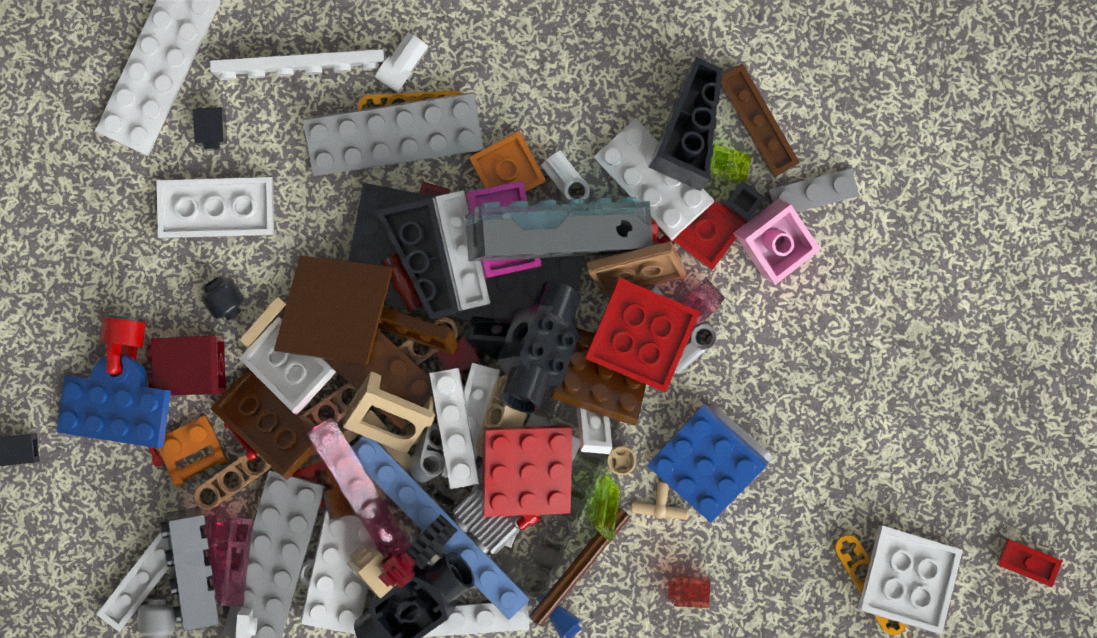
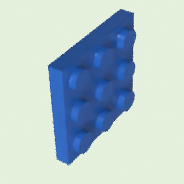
M703 404L649 461L647 466L711 523L767 467L769 462Z

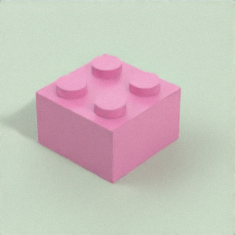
M779 198L733 233L762 277L775 285L821 250L793 206Z

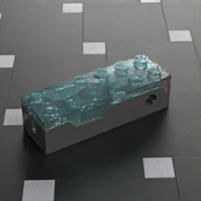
M624 197L619 201H612V198H597L592 202L586 203L584 199H570L566 203L557 204L556 200L539 201V204H531L530 206L528 201L511 202V205H504L500 207V202L483 203L482 206L474 207L473 212L465 215L468 261L622 254L653 246V242L658 237V224L651 217L650 201L639 202V197Z

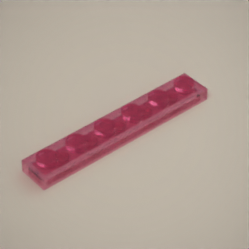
M330 417L306 434L383 557L392 551H395L397 554L400 552L403 554L411 545L336 422Z

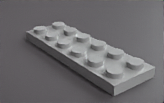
M474 92L303 119L313 176L483 150Z
M269 470L222 635L236 638L237 614L241 608H252L253 618H257L256 635H251V638H282L326 485L294 475L286 480L276 470Z

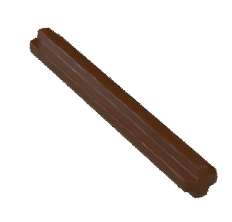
M618 508L614 511L531 612L529 618L535 624L541 626L629 520L630 516L623 509Z

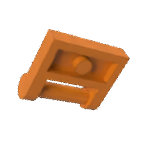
M207 415L166 434L163 448H157L176 487L184 484L186 479L218 463L222 465L229 461ZM209 445L211 446L212 454L179 470L176 464L177 461Z

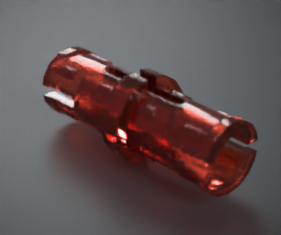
M398 253L390 256L395 268H393L388 258L384 259L381 263L384 266L393 268L391 280L394 284L392 287L394 291L398 290L408 312L411 313L416 310L411 298L415 301L418 309L424 305L413 286L414 284L398 257Z

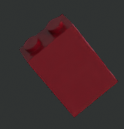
M224 336L151 338V344L147 345V360L152 362V373L148 374V387L170 390V396L226 393Z

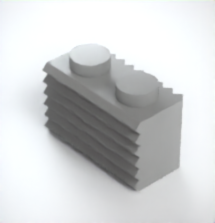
M478 487L452 511L457 516L454 522L465 533L470 530L477 537L474 543L485 554L490 551L496 555L520 531L507 516H483L482 489Z

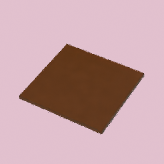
M300 255L274 351L368 365L393 268Z

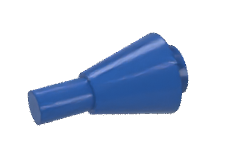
M544 591L536 600L540 603L547 593ZM560 605L549 616L560 638H573L582 629L579 626L582 620Z

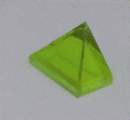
M604 476L590 506L587 518L608 541H613L621 488L610 476Z

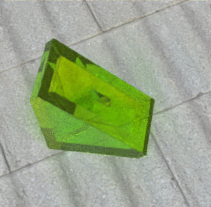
M713 144L710 177L740 183L743 180L747 183L752 155Z

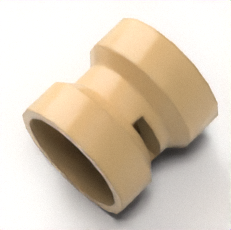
M617 446L608 454L607 463L613 473L627 475L636 466V456L630 448Z

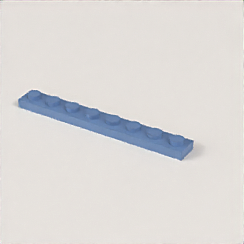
M363 436L347 452L423 532L440 514L458 530L440 550L445 555L449 552L457 553L468 563L474 575V585L508 620L530 600L517 584L474 543V540L454 522L451 516L379 442Z

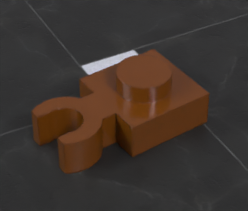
M343 466L335 468L336 478L332 476L331 469H326L321 473L324 483L329 486V490L323 492L329 520L360 512L353 484L345 486L346 470Z

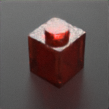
M674 575V582H668V599H673V605L676 607L709 608L711 579L707 576Z

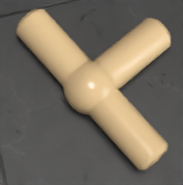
M658 482L655 504L632 502L631 506L632 513L652 515L658 519L667 517L687 520L689 516L688 508L666 506L669 485L666 482Z

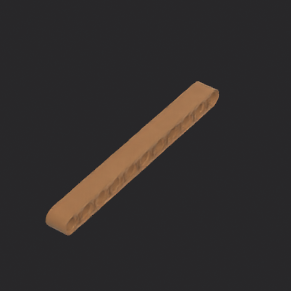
M441 318L432 323L434 325L450 323L453 327L455 339L458 337L459 328L452 319ZM408 340L398 347L418 366L440 351L430 347L426 355L420 356L415 352L414 345L416 342ZM348 382L303 413V415L323 433L345 418L347 406L349 405L344 400L345 391L350 388L358 390ZM325 405L331 406L335 411V416L331 421H325L320 416L321 408ZM245 454L200 485L194 493V501L199 508L204 510L217 507L273 467L263 459L262 469L260 471L253 470L250 466V460ZM230 471L237 473L240 478L237 487H231L226 482V476ZM206 488L212 489L216 494L213 504L206 503L203 499L202 494Z

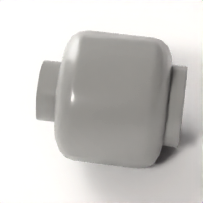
M149 598L148 604H143L138 608V632L144 635V638H168V635L175 632L174 606L166 604V598Z

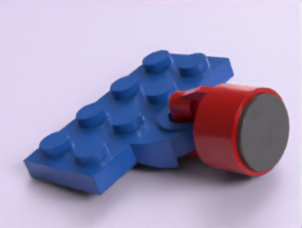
M106 314V317H102L99 341L107 342V356L96 363L90 378L64 375L57 433L152 448H163L171 391L146 387L147 375L145 368L136 361L138 347H143L146 329L144 319Z

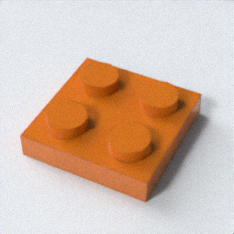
M520 131L469 157L484 188L523 181L525 192L528 193L546 183V179Z

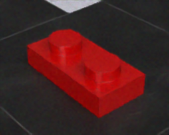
M1007 538L996 565L1053 587L1063 560Z

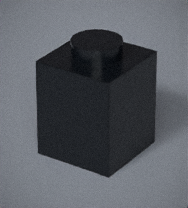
M222 107L193 109L195 144L203 146L205 151L220 150V145L227 144L226 110Z
M742 180L723 206L747 223L765 197Z
M37 433L0 437V466L40 462Z

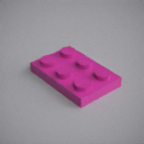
M523 181L465 193L472 224L488 219H512L523 230H534ZM540 258L481 261L484 278L542 266Z

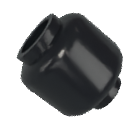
M218 276L203 286L204 292L201 295V301L212 317L216 319L225 317L226 320H230L241 312L239 307L244 301V296L232 279H223L222 276Z

